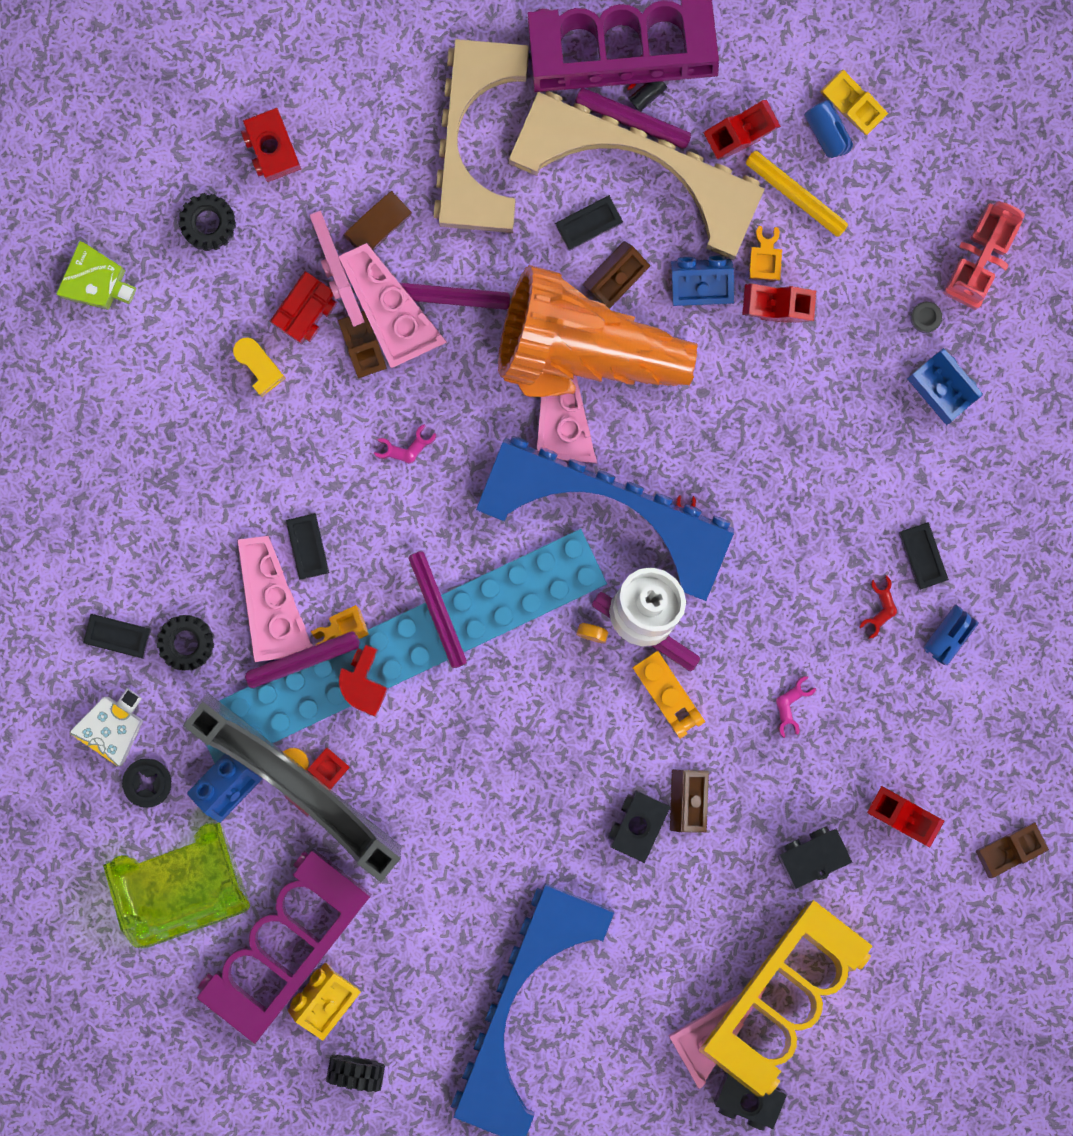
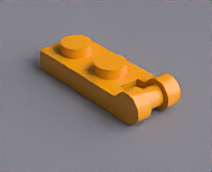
M656 651L632 667L679 739L686 736V731L695 725L699 727L705 723V720L659 651ZM685 708L689 715L679 721L675 713Z

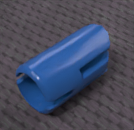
M831 100L823 101L805 112L804 117L828 158L842 156L852 150L853 142Z
M955 604L924 645L925 652L933 654L932 657L941 664L949 665L979 622L971 618L966 611H963L961 607Z

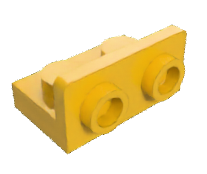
M324 963L321 968L313 972L309 983L303 991L292 999L288 1013L297 1024L323 1041L361 991L351 982L337 974L330 965Z

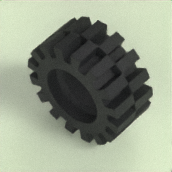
M201 193L199 197H191L189 203L185 202L183 211L179 213V227L183 237L189 244L197 249L210 251L211 249L218 250L220 246H225L229 243L228 240L234 235L233 231L236 228L234 212L223 198H219L211 193L210 195ZM212 211L218 215L219 226L213 233L204 234L198 231L196 219L200 213Z
M179 615L164 623L161 632L157 636L159 637L157 648H159V655L165 660V663L174 669L184 671L194 670L203 666L211 657L215 645L213 643L214 635L208 624L203 622L202 619L190 615ZM182 631L192 632L198 641L196 650L189 655L180 654L174 646L176 635Z
M331 1055L326 1082L351 1090L378 1092L381 1091L385 1065L366 1058L362 1059L349 1055Z

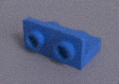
M715 255L710 256L708 260L680 257L677 261H671L673 306L734 304V267L732 259Z
M224 753L187 792V795L203 813L221 823L263 778Z

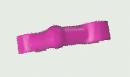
M421 425L416 431V439L408 449L393 446L387 439L380 438L377 439L378 442L387 444L388 451L385 454L374 452V455L379 459L391 457L410 464L415 461L426 445H430L436 440L437 434L434 433L429 440H423L421 432L425 429L426 425Z
M808 676L799 678L795 687L776 699L781 719L778 730L783 738H785L784 726L791 723L794 726L795 734H799V725L793 720L790 705L802 696H811L815 693L816 688H812L808 692L801 690V683L807 680Z

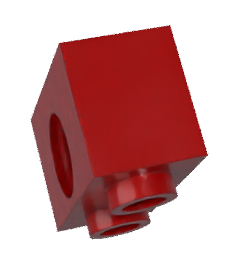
M278 108L243 120L246 129L241 131L247 149L250 147L254 148L257 158L252 159L258 177L264 175L266 181L271 182L302 170ZM272 139L277 141L278 146L273 153L268 154L262 151V145L266 140Z

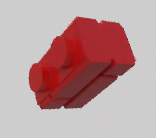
M304 271L270 322L302 345L305 340L311 342L320 329L316 324L322 315L328 317L338 302L334 300L335 297L331 288Z

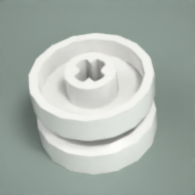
M656 568L639 569L627 577L611 600L609 614L612 626L619 636L631 644L642 647L656 645L668 637L684 615L686 606L684 590L676 578L666 571Z

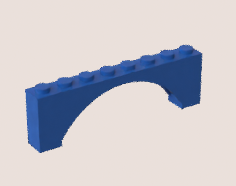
M512 436L511 440L508 438L503 440L477 506V511L505 522L508 514L522 505L552 494L586 492L615 499L644 517L661 536L676 565L680 580L679 584L683 588L684 593L707 601L734 535V528L730 527L731 522L718 516H713V519L702 516L700 509L687 504L684 505V508L672 504L673 499L663 494L656 493L654 497L644 493V488L638 484L627 482L624 485L614 481L616 477L605 471L598 470L597 474L586 470L587 465L580 461L569 459V462L558 459V454L547 448L541 447L540 451L528 447L529 442L522 438Z
M546 883L543 890L537 888L530 904L535 907L532 918L525 917L519 934L523 935L524 938L520 947L514 945L508 963L513 966L509 976L503 974L496 990V992L501 993L497 1005L491 1003L485 1021L490 1022L486 1034L480 1032L473 1049L479 1052L474 1063L468 1061L462 1079L467 1080L463 1092L460 1090L456 1091L451 1104V1108L456 1109L453 1118L498 1136H527L534 1118V1111L526 1108L513 1084L504 1048L506 1020L517 992L526 979L552 956L579 943L594 939L603 942L614 916V910Z

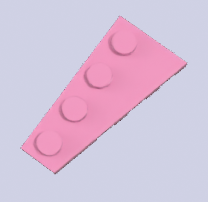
M367 243L339 256L391 368L447 343Z
M269 536L237 540L254 662L281 659L312 647L313 645L310 642Z

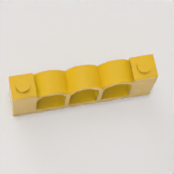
M816 901L807 902L698 1051L756 1096L763 1097L765 1093L770 1095L780 1083L777 1077L781 1070L776 1066L786 1063L793 1056L797 1048V1035L795 1031L811 1028L818 1022L823 1010L821 996L838 992L844 986L848 978V972L855 971L856 968L861 970L871 957L868 952L872 945ZM802 936L826 954L835 965L836 976L834 981L825 989L813 986L784 963ZM777 971L804 991L809 998L811 1004L810 1013L802 1023L794 1024L786 1020L758 998ZM751 1006L783 1031L785 1046L782 1053L776 1058L767 1059L761 1056L732 1033Z

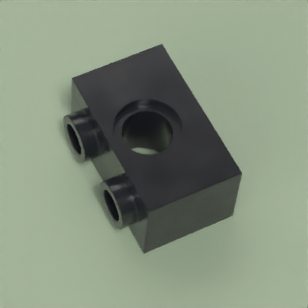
M637 790L634 795L628 794L621 807V811L625 812L621 823H614L608 835V839L612 840L610 847L645 863L671 808L670 805ZM637 816L644 818L646 821L645 830L638 834L629 830L630 820Z
M725 1072L714 1100L715 1106L719 1107L718 1112L732 1119H736L737 1115L748 1119V1125L762 1131L765 1130V1127L774 1129L787 1097L785 1090L776 1087L770 1095L765 1093L763 1097L757 1096V1103L754 1107L744 1108L741 1105L742 1097L746 1094L754 1093Z

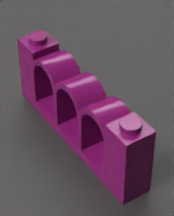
M662 0L652 3L644 10L643 14L633 6L618 4L610 6L603 11L600 17L585 8L570 9L560 16L558 9H538L534 12H528L534 92L717 77L719 73V55L712 0H681V5L673 1ZM659 22L675 24L682 32L685 53L650 56L647 33L650 27ZM619 25L633 28L640 38L642 57L607 60L604 38L607 31ZM576 29H584L591 32L598 44L599 60L563 63L561 43L563 37L568 32Z
M315 849L310 854L304 851L293 864L297 868L293 874L297 880L291 881L280 891L276 900L277 913L273 912L264 915L254 924L249 935L250 947L237 949L227 958L222 973L218 971L214 976L208 973L197 987L202 991L197 999L254 1044L260 1039L372 895ZM306 887L341 913L321 940L287 913L285 897L291 889ZM270 921L280 922L314 947L295 974L291 973L260 947L258 932L264 923ZM253 956L287 982L268 1008L254 999L233 980L231 970L237 958Z

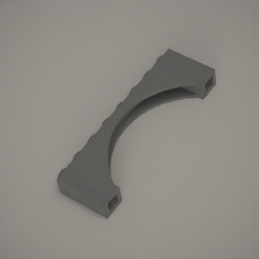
M207 692L187 716L183 727L206 745H210L234 758L281 791L331 834L355 859L357 864L378 881L382 882L401 859V845L211 694Z

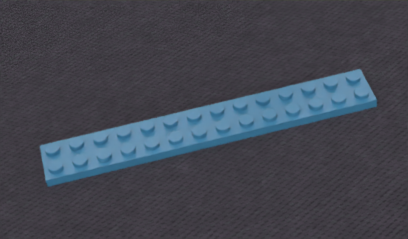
M579 529L444 593L441 597L462 650L466 652L607 585V582L582 529ZM426 603L369 629V635L359 639L360 649L363 650L365 645L378 649L367 678L388 688L448 660ZM357 649L254 689L247 687L219 700V702L271 743H275L351 707L341 693L339 676L342 668L354 672L356 667L352 666L351 663ZM206 745L214 763H216L224 753L210 745Z

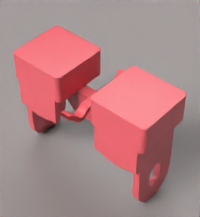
M1000 201L994 205L990 203L985 207L971 235V240L984 246V248L980 250L971 244L961 242L959 248L968 250L979 256L976 264L966 259H961L958 262L944 290V295L974 310L981 306L995 278L994 273L983 267L989 261L1006 271L1008 264L992 256L991 253L994 251L1004 255L1008 252L1025 216L1021 210Z

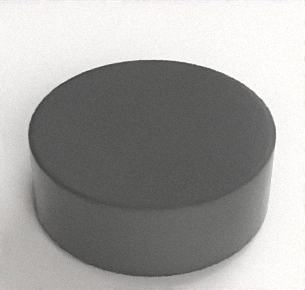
M932 302L919 303L911 312L913 327L922 333L933 332L942 322V312Z

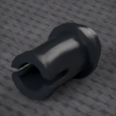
M663 81L648 82L629 96L628 99L638 111L642 112L660 94L664 96V91L668 87Z

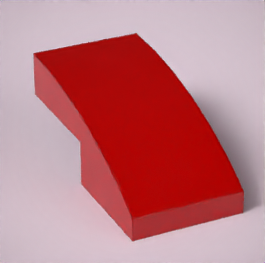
M326 748L307 771L331 790L350 767L330 749ZM286 795L284 796L289 802H291L296 808H298L304 815H306L307 817L309 816V814H307L303 809H301L296 803H294V802H293L291 799H289Z

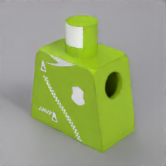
M79 241L56 295L65 300L109 310L114 298L130 304L135 295L136 287L122 282L126 270L86 243Z

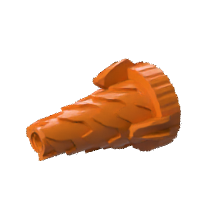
M531 265L524 269L515 287L507 311L498 357V373L504 381L518 384L524 396L546 397L567 393L574 394L576 386L572 382L574 375L599 382L602 381V378L630 385H634L635 381L655 385L690 386L694 378L693 372L697 358V343L672 337L659 328L634 322L635 316L612 311L606 307V304L589 300L572 285L563 280L562 275L558 272Z

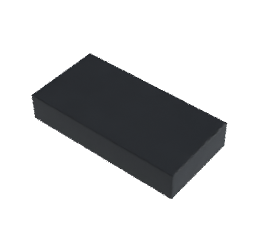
M610 195L556 222L555 226L568 251H571L623 224V220Z
M316 513L286 520L299 580L329 574Z
M929 522L899 532L918 590L949 580Z
M90 614L83 643L144 659L151 629Z

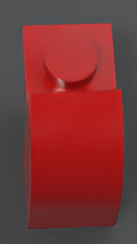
M766 99L736 116L725 118L703 133L716 158L721 159L736 154L761 141V138L781 126Z
M752 283L745 284L742 315L757 317L764 321L787 323L814 321L817 291L793 286L775 288Z
M365 645L363 650L358 648L351 663L352 666L356 667L354 672L345 668L341 669L339 686L343 697L351 706L376 717L389 688L367 678L378 649Z
M883 786L879 789L867 811L869 815L929 848L945 822L943 819Z

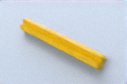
M753 151L747 158L746 165L836 237L841 236L846 230L848 223L761 153Z

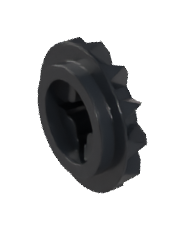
M144 758L133 762L126 769L122 779V788L125 796L131 803L139 807L151 808L161 804L171 792L172 778L167 767L155 759ZM139 772L147 778L158 775L152 783L156 794L148 788L137 792V789L143 783Z

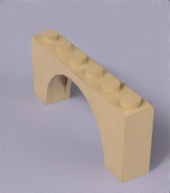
M455 39V48H449L447 66L453 67L452 78H446L445 97H450L449 109L443 108L442 127H447V137L440 140L439 157L445 159L444 170L438 169L436 188H442L441 200H435L434 218L439 219L440 227L513 233L515 198L501 196L489 191L470 175L459 154L458 133L464 114L480 95L501 84L526 82L529 58L528 45Z

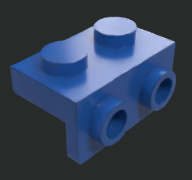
M944 348L907 378L946 426L983 396L975 381L968 377L958 365L956 359Z

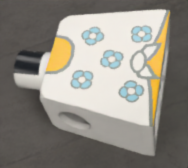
M128 688L124 691L118 702L108 696L103 697L69 734L116 766H122L143 723L142 719L133 714L142 698Z

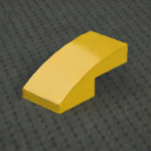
M840 70L819 91L827 100H831L834 107L864 135H868L888 114L868 91L864 92L845 70Z

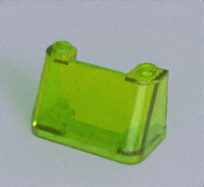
M220 822L201 826L194 835L195 843L141 863H138L134 858H129L127 855H121L103 865L120 930L135 948L142 949L155 946L237 916L250 908L246 889L224 828Z

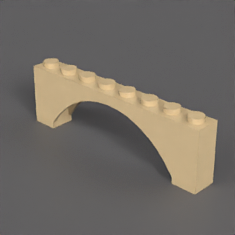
M553 92L537 93L509 158L510 165L537 176L540 169L567 155L585 150L620 149L646 156L669 170L692 196L705 224L709 240L706 249L729 259H735L765 190L759 186L760 182L749 176H743L742 179L731 174L732 170L721 164L716 163L714 167L703 162V157L693 152L687 151L686 155L675 150V145L665 140L659 139L657 143L647 139L648 134L637 128L631 127L630 130L619 127V122L609 116L602 115V118L591 115V110L581 104L574 103L573 106L563 103V98Z

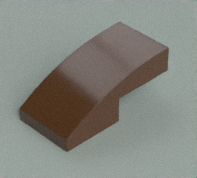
M390 191L352 225L343 236L355 248L367 243L374 250L387 239L389 234L403 224L411 216L412 212Z
M364 311L361 314L365 322L354 327L349 316L338 320L358 379L387 369L376 335Z
M1036 822L977 849L976 853L988 878H994L1019 864H1024L1049 849Z

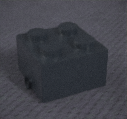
M825 826L810 833L811 840L804 844H801L800 840L797 839L781 847L783 853L777 857L793 890L816 879H826L829 873L853 863L837 828L830 831L828 826Z

